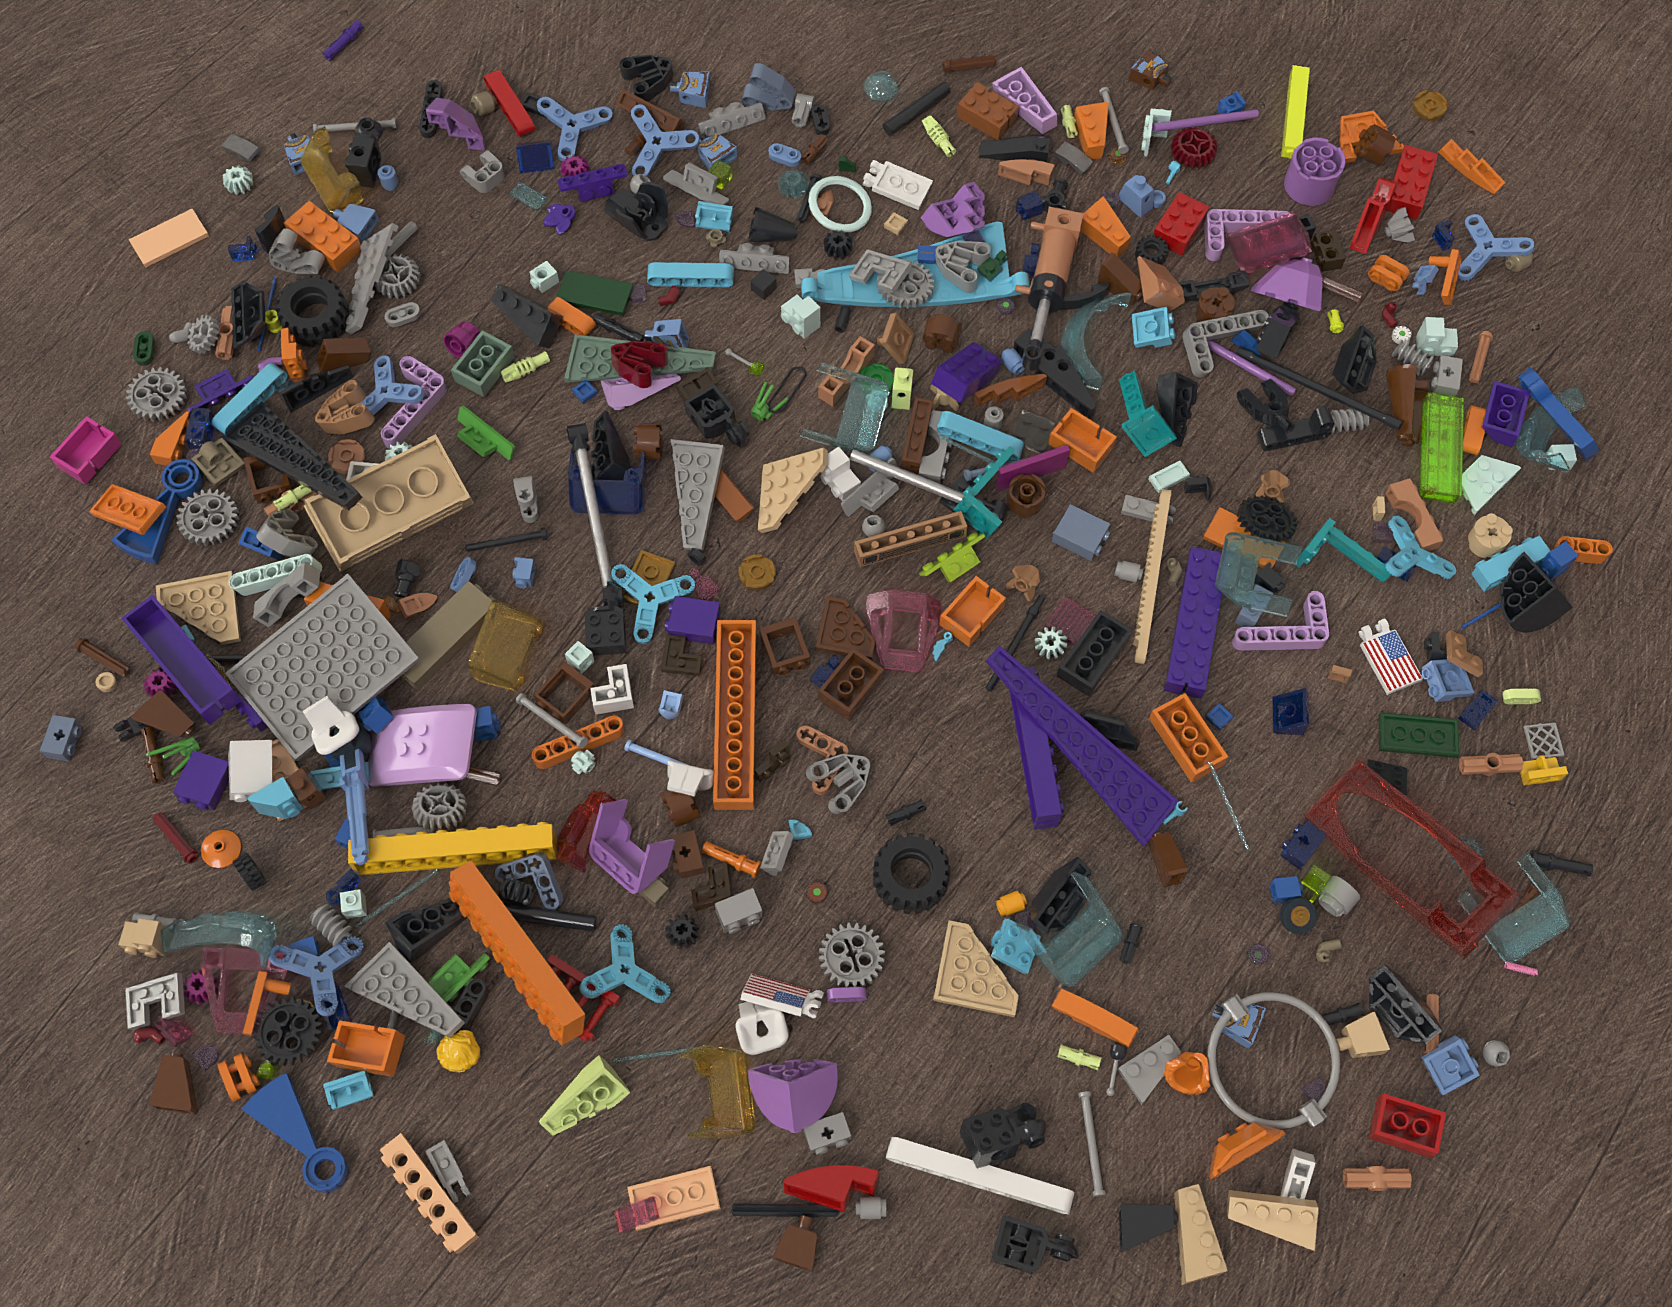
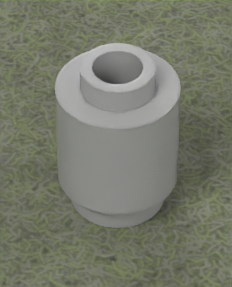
M990 407L985 412L984 425L999 430L1002 426L1003 411L998 407Z
M1124 560L1123 562L1118 561L1114 576L1136 583L1137 579L1141 580L1143 569L1140 568V564Z
M860 1197V1201L856 1202V1215H860V1219H881V1217H886V1199H881V1197Z

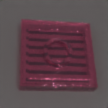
M1064 597L1044 625V628L1047 627L1051 631V628L1055 627L1056 632L1062 630L1061 636H1066V641L1075 646L1096 615Z

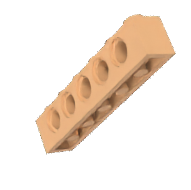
M400 1133L380 1149L383 1154L381 1157L382 1161L388 1168L392 1166L396 1171L393 1176L400 1185L404 1182L407 1186L406 1194L412 1201L415 1199L420 1204L418 1210L424 1218L429 1216L433 1222L430 1225L437 1235L442 1234L445 1238L443 1244L450 1253L454 1251L460 1254L479 1238L405 1136ZM407 1156V1163L404 1166H399V1159ZM414 1173H419L420 1179L416 1183H411V1176ZM426 1190H432V1197L428 1200H423V1193ZM443 1206L445 1213L441 1217H436V1209ZM456 1223L458 1226L457 1231L454 1234H448V1227Z

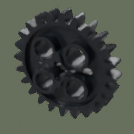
M1255 495L1253 498L1248 497L1247 500H1243L1242 504H1240L1236 515L1238 517L1237 522H1241L1240 527H1245L1244 532H1250V537L1256 536L1257 541L1263 539L1264 543L1267 540L1271 544H1274L1275 541L1278 544H1281V541L1287 542L1294 535L1298 525L1296 522L1297 517H1293L1294 512H1289L1290 507H1283V502L1279 504L1277 499L1272 501L1269 496L1267 499H1264L1262 495L1259 499Z
M291 997L290 1002L283 998L282 1004L275 1000L274 1008L267 1005L269 1012H261V1015L264 1017L263 1020H256L260 1027L254 1028L259 1033L253 1037L256 1041H259L255 1046L258 1049L262 1048L259 1053L262 1056L266 1055L265 1059L268 1061L273 1059V1063L276 1065L280 1060L283 1066H286L288 1061L291 1065H295V1059L302 1063L303 1055L310 1058L311 1056L308 1051L317 1050L313 1046L314 1043H321L317 1036L323 1035V1032L318 1030L323 1027V1024L317 1021L322 1017L316 1014L317 1010L315 1007L311 1008L309 1002L304 1004V1000L301 998L297 1003L294 997ZM287 1014L286 1021L279 1023L280 1017ZM306 1020V1026L298 1029L299 1023ZM292 1029L291 1033H285L286 1030ZM279 1034L278 1040L271 1043L272 1036ZM298 1040V1045L290 1049L291 1042Z

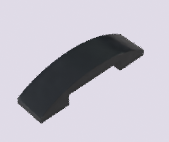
M1246 270L1228 273V276L1225 278L1194 283L1193 280L1178 282L1182 286L1184 300L1199 301L1201 293L1209 288L1226 287L1231 294L1248 288L1250 285Z
M1110 283L1092 285L1091 292L1065 296L1060 310L1083 308L1100 301L1108 295Z

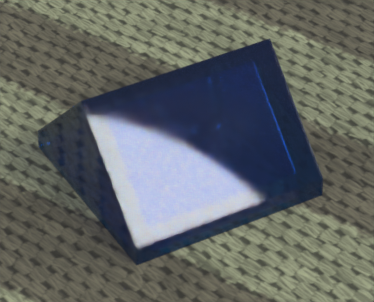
M551 140L516 145L520 173L554 169Z
M1304 688L1272 697L1273 733L1304 735L1309 727L1308 689Z

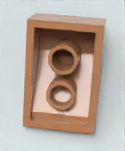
M1141 256L1137 258L1144 303L1157 308L1167 307L1168 311L1171 312L1185 302L1182 286L1165 266Z

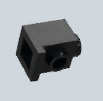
M1268 562L1256 574L1253 583L1272 593H1279L1285 586L1282 583L1284 579L1279 572L1270 568L1272 564Z

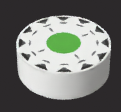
M1405 326L1396 327L1392 333V339L1397 344H1400L1402 341L1406 342L1411 337V331Z

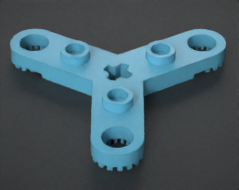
M1393 516L1390 519L1388 526L1393 531V536L1401 551L1390 558L1385 564L1389 574L1392 573V576L1399 577L1414 565L1431 573H1437L1444 577V579H1451L1456 574V568L1452 563L1420 548L1405 519L1400 516Z
M616 565L611 572L613 581L639 601L633 634L636 642L640 644H647L652 640L658 605L674 600L675 596L684 597L689 595L695 589V581L688 575H682L681 577L651 586L625 565ZM618 570L626 572V576L622 579L617 578L615 574ZM682 581H689L691 587L683 590L680 584ZM649 593H652L653 597H655L651 602H647V598H644ZM642 629L647 630L649 633L645 639L638 637V632Z
M624 924L616 925L610 935L612 965L584 978L580 984V992L587 998H595L625 984L656 1003L665 1002L671 993L669 986L635 965L632 931L627 926H624ZM623 932L626 935V939L618 938L619 936L616 933ZM621 969H623V970H626V969H627L628 972H627V974H626L625 972L621 973L620 970H621ZM590 983L594 985L596 990L591 991L589 989H586V984ZM655 989H661L664 992V996L656 995Z

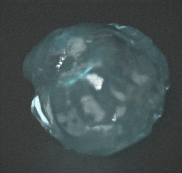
M878 71L866 79L863 83V89L870 99L886 101L896 95L898 85L890 73Z

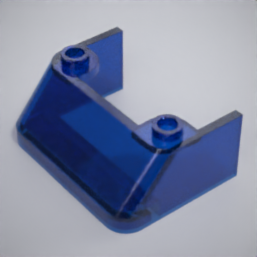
M571 450L568 471L569 504L576 513H588L576 454L572 453ZM641 452L640 468L628 469L624 474V481L593 480L600 514L636 515L642 512L647 474L645 452Z

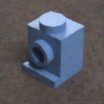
M515 557L516 568L513 569V579L516 581L515 586L518 588L532 587L536 570L534 560Z

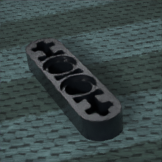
M431 80L426 85L419 125L421 135L424 138H431L436 134L437 124L429 123L428 118H426V109L430 105L428 104L430 100L442 99L443 89L438 80Z

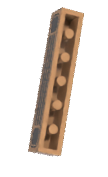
M962 511L854 541V553L859 567H864L964 538L967 534V524Z

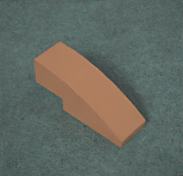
M1023 159L1002 161L999 163L998 175L1026 185H1030L1032 181L1049 185L1055 165L1042 161Z

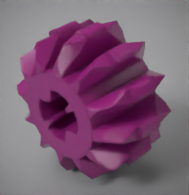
M572 155L571 158L566 156V161H562L560 168L563 177L589 172L590 170L586 158H582L580 155L577 157Z
M159 667L157 672L152 669V674L146 675L147 680L143 682L145 686L144 691L150 697L159 690H162L169 698L170 693L176 694L174 689L177 687L176 684L161 667Z
M199 969L198 973L191 971V978L185 977L187 983L183 984V989L185 990L184 997H188L190 1003L196 1001L198 1005H201L203 1000L206 1003H210L209 997H216L213 990L219 989V986L215 984L218 979L212 976L213 973L211 971L205 972L203 969Z

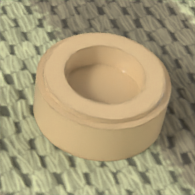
M104 672L96 678V686L102 692H111L117 686V679L112 673Z

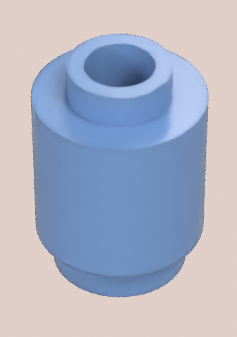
M389 165L380 167L378 176L382 187L388 191L396 189L398 179L395 169Z
M1008 348L1002 352V363L1011 373L1019 375L1025 370L1022 365L1023 358L1014 348Z
M880 446L869 456L887 462L892 458L893 453L887 446ZM869 468L872 472H876V471H877V470H874V469H872V468Z

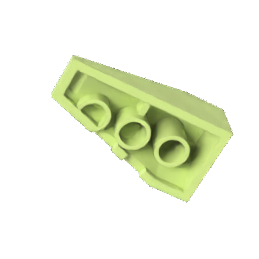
M598 1055L582 1069L539 1120V1123L552 1135L558 1134L576 1125L577 1121L588 1116L591 1118L602 1109H610L616 1106L630 1094V1090L615 1070Z

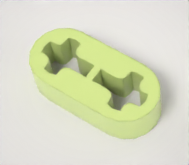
M1508 689L1502 693L1505 704H1535L1541 701L1540 690Z

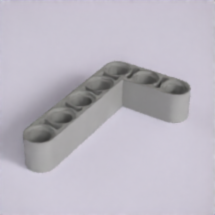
M1257 310L1191 324L1183 332L1182 337L1193 375L1202 378L1213 370V361L1207 341L1234 336L1243 329L1246 332L1260 330L1269 317L1268 313L1264 310ZM1200 365L1204 366L1205 371L1201 369Z

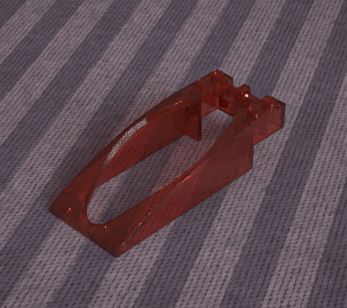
M1360 760L1304 815L1325 838L1378 887L1464 960L1478 946V942L1490 929L1521 902L1519 892L1488 869L1485 859ZM1344 793H1357L1397 811L1419 825L1450 853L1467 876L1473 889L1485 899L1461 924L1444 911L1441 902L1437 901L1430 910L1415 903L1369 865L1359 853L1338 815L1337 800L1339 796Z

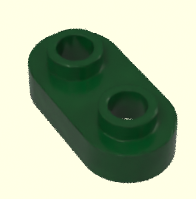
M147 331L138 333L134 341L133 358L141 366L151 363L154 355L155 339Z

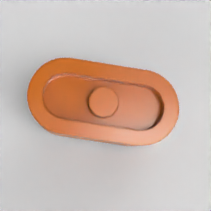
M1380 255L1375 261V265L1368 272V276L1373 282L1386 287L1389 291H1398L1403 281L1410 274L1409 269L1405 265L1386 255Z
M243 1053L235 1055V1063L229 1065L227 1060L218 1064L222 1080L233 1102L242 1098L241 1091L246 1089L248 1094L258 1091L257 1086L260 1085L257 1075L251 1072L250 1067L253 1064L248 1055L244 1056ZM236 1071L239 1072L242 1080L238 1084L233 1074Z

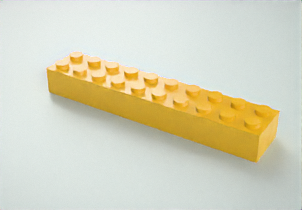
M539 822L537 825L531 826L528 824H518L517 827L500 825L493 829H488L487 827H478L476 830L457 829L456 832L439 830L431 834L427 832H417L415 835L399 833L393 837L377 835L375 838H368L370 853L366 855L369 859L362 865H358L353 860L351 840H348V864L356 875L455 868L470 861L475 866L503 864L537 852L544 853L549 860L557 859V836L552 824L547 822Z

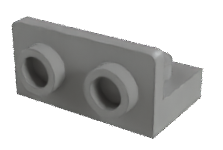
M789 831L772 832L760 866L762 870L772 876H776L778 871H782L794 834Z

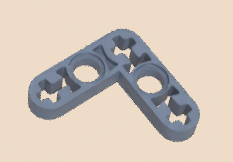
M537 852L503 863L495 869V877L501 883L504 879L516 880L532 875L541 900L547 909L554 910L563 903V895L550 861L544 853ZM537 860L541 861L542 864L532 866L531 863ZM518 863L525 865L526 871L524 873L519 871ZM512 870L508 875H503L502 871ZM543 876L549 879V886L542 883ZM550 898H555L556 902H551Z

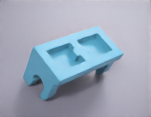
M699 201L695 218H697L696 227L730 232L733 221V206Z
M365 1071L323 1084L328 1104L331 1105L332 1110L374 1097L369 1074Z

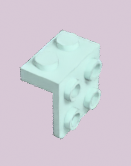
M1151 109L1150 116L1146 115L1141 148L1144 151V156L1147 157L1151 136L1167 138L1168 130L1153 132L1152 124L1170 121V110Z

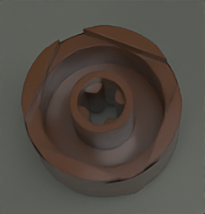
M1373 124L1367 130L1363 129L1360 132V140L1354 150V154L1374 165H1380L1386 160L1384 159L1386 153H1391L1395 137L1392 136L1393 133Z
M1213 287L1201 293L1196 308L1198 322L1232 316L1235 301L1226 287Z
M935 314V317L932 318L930 315L927 318L922 337L925 347L931 350L939 348L945 353H952L957 348L962 324L960 322L959 324L956 323L955 318L949 315Z
M639 423L634 425V435L637 442L633 444V451L638 460H661L663 453V436L660 434V431H663L661 423Z
M1020 474L1014 477L1010 482L1007 494V504L1010 510L1022 518H1028L1037 514L1042 509L1045 499L1044 482L1033 474Z
M667 789L660 793L661 799L668 809L669 818L673 821L675 827H680L701 817L693 796Z

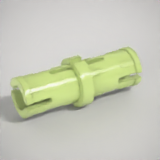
M1064 105L1060 109L1063 117L1062 124L1066 128L1067 137L1074 138L1078 135L1075 126L1076 119L1072 114L1071 106Z
M300 485L292 491L288 490L287 494L273 501V503L278 508V511H281L293 503H298L299 499L312 493V491Z
M1062 1044L1057 1056L1058 1058L1074 1062L1077 1066L1083 1065L1098 1070L1101 1057L1083 1052L1084 1050L1082 1049L1076 1050Z

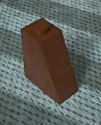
M1112 252L1101 265L1098 284L1109 282V292L1133 306L1136 301L1139 302L1143 297L1141 280Z
M366 338L323 339L317 358L319 371L323 372L347 365L351 368L365 364L371 355V346L368 345Z
M162 690L154 694L130 716L135 721L178 737L183 735L187 737L195 730L193 728L195 723Z
M1157 832L1153 834L1148 845L1162 887L1182 883L1188 873V868L1171 833Z
M171 1053L170 1056L162 1055L149 1105L159 1110L197 1115L198 1110L189 1061L184 1059L183 1055L179 1053Z

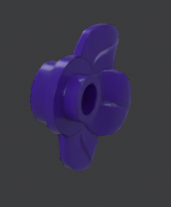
M553 204L548 207L550 214L545 217L543 224L547 227L556 226L557 234L561 235L570 228L571 221L576 216V211L571 205Z

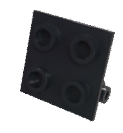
M1368 759L1367 782L1364 784V790L1375 794L1379 790V795H1382L1383 791H1385V797L1389 794V797L1404 798L1407 795V768Z

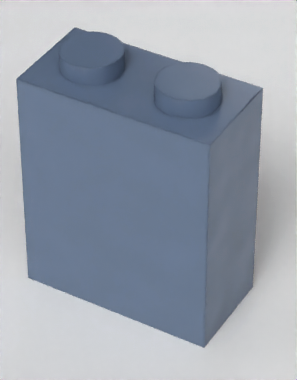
M1070 504L1055 529L1051 542L1092 561L1095 555L1099 556L1103 548L1101 546L1102 542H1106L1111 534L1109 531L1110 523Z

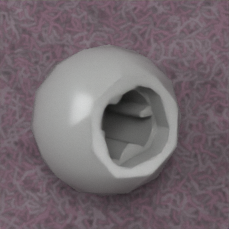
M643 174L635 175L630 181L631 191L636 195L640 185L644 182H651L650 179Z
M878 515L868 516L862 524V530L868 537L884 533L886 527L884 520Z
M1492 1040L1487 1042L1483 1048L1484 1060L1489 1065L1500 1067L1505 1065L1510 1058V1050L1502 1041Z

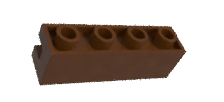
M622 89L615 104L631 113L634 106L644 105L657 126L665 132L682 131L686 124L680 118ZM638 110L635 116L638 118L643 117L644 111Z
M915 397L901 465L902 469L919 474L931 412L933 410V400Z

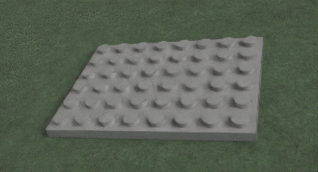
M346 574L225 674L292 757L298 761L315 747L311 736L313 727L304 715L303 710L328 696L341 711H349L354 715L415 665L420 658L351 576ZM335 725L330 727V734L334 731Z

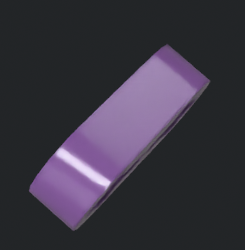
M864 987L831 988L827 990L828 1002H858L867 999L866 988Z

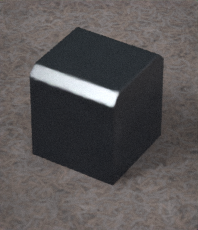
M764 269L750 282L751 290L764 300L777 289L776 278Z

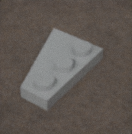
M1167 1035L1117 1069L1141 1105L1164 1076L1163 1072L1166 1063L1169 1060L1172 1061L1173 1058L1176 1059L1181 1051L1170 1035Z

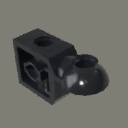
M369 117L362 118L355 128V136L349 145V155L345 159V167L348 169L349 178L354 186L374 188L381 164L378 141L383 134V128L379 122Z
M1284 302L1282 306L1272 311L1265 321L1263 332L1260 333L1256 341L1259 344L1256 350L1275 359L1285 347L1294 326L1299 324L1300 317L1296 305Z
M715 384L684 401L687 416L705 439L718 437L726 432L728 439L733 445L736 444L739 448H743L747 437L750 435L749 430L742 421L736 422L734 408Z
M607 581V588H603L604 606L590 608L584 612L586 648L592 652L593 656L627 653L625 616L623 609L619 607V604L624 603L623 589L615 583Z
M1003 1108L963 1119L959 1133L978 1169L1015 1157L1018 1147L1021 1145H1027L1029 1149L1042 1145L1045 1142L1046 1122L1041 1119H1032L1017 1127L1012 1116Z
M1003 1215L991 1262L1033 1275L1040 1267L1045 1250L1051 1252V1257L1070 1262L1071 1258L1079 1259V1253L1074 1245V1238L1062 1234H1056L1055 1238L1047 1236L1046 1229Z

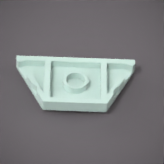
M1481 455L1457 479V483L1460 489L1463 490L1466 501L1469 500L1472 506V513L1475 515L1519 472L1521 467Z

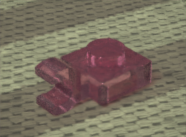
M695 567L689 571V576L695 581L694 591L702 600L707 601L719 592V588L708 575L702 578Z
M162 1014L158 1016L160 1021L156 1022L155 1026L158 1030H162V1036L173 1047L190 1040L192 1033L179 1020L173 1022L172 1019H163Z

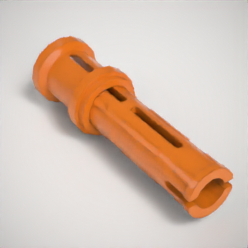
M708 841L703 845L702 853L722 862H727L734 866L736 871L746 872L752 875L754 879L761 870V861H753L747 858V855L732 853Z

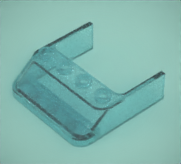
M821 362L817 371L845 379L850 383L836 438L803 428L799 436L836 448L840 447L843 450L853 451L854 449L859 452H869L876 443L889 394L888 385L883 381Z
M1230 532L1225 536L1215 586L1237 606L1287 617L1292 599L1253 590L1258 562L1260 558H1268L1297 565L1302 547Z
M1529 853L1525 854L1518 861V864L1542 893L1500 921L1492 922L1468 891L1458 899L1459 903L1505 962L1516 963L1564 932L1570 926V918L1561 894Z
M1073 872L1071 875L1087 898L1088 906L1045 947L1032 928L1019 922L1016 924L1039 961L1061 984L1067 987L1074 986L1115 948L1122 939L1120 927L1088 877Z

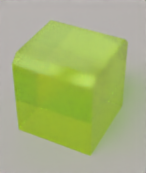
M716 160L708 170L709 173L718 177L716 187L721 190L732 179V167L719 160Z

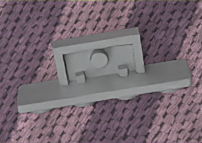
M734 102L728 107L714 109L713 112L709 113L710 120L701 122L698 126L700 134L704 133L709 138L715 133L723 134L764 120L765 114L761 103L744 107L741 103Z
M691 163L685 165L684 175L671 170L663 177V180L705 202L726 205L729 202V198L715 192L718 177Z
M744 243L739 245L738 251L720 250L719 263L731 264L734 269L753 271L764 269L767 272L789 273L790 257L774 255V247L768 245L754 246L750 243Z
M890 458L887 463L898 467L894 458ZM879 471L872 474L841 502L845 515L851 516L861 506L872 512L878 509L899 490L898 485L891 481L893 477Z

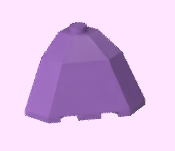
M436 98L428 106L426 114L429 123L439 124L440 128L447 129L449 136L466 138L468 149L485 151L484 139L473 114L448 99Z
M975 182L964 184L953 199L932 203L921 219L930 231L945 237L983 229L985 226L983 216L985 215V206H983L985 195Z
M1303 257L1302 261L1293 259L1276 264L1251 288V291L1320 311L1323 278L1318 265L1312 264L1313 260Z

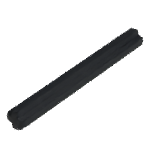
M734 1203L732 1205L733 1216H838V1210L820 1204Z

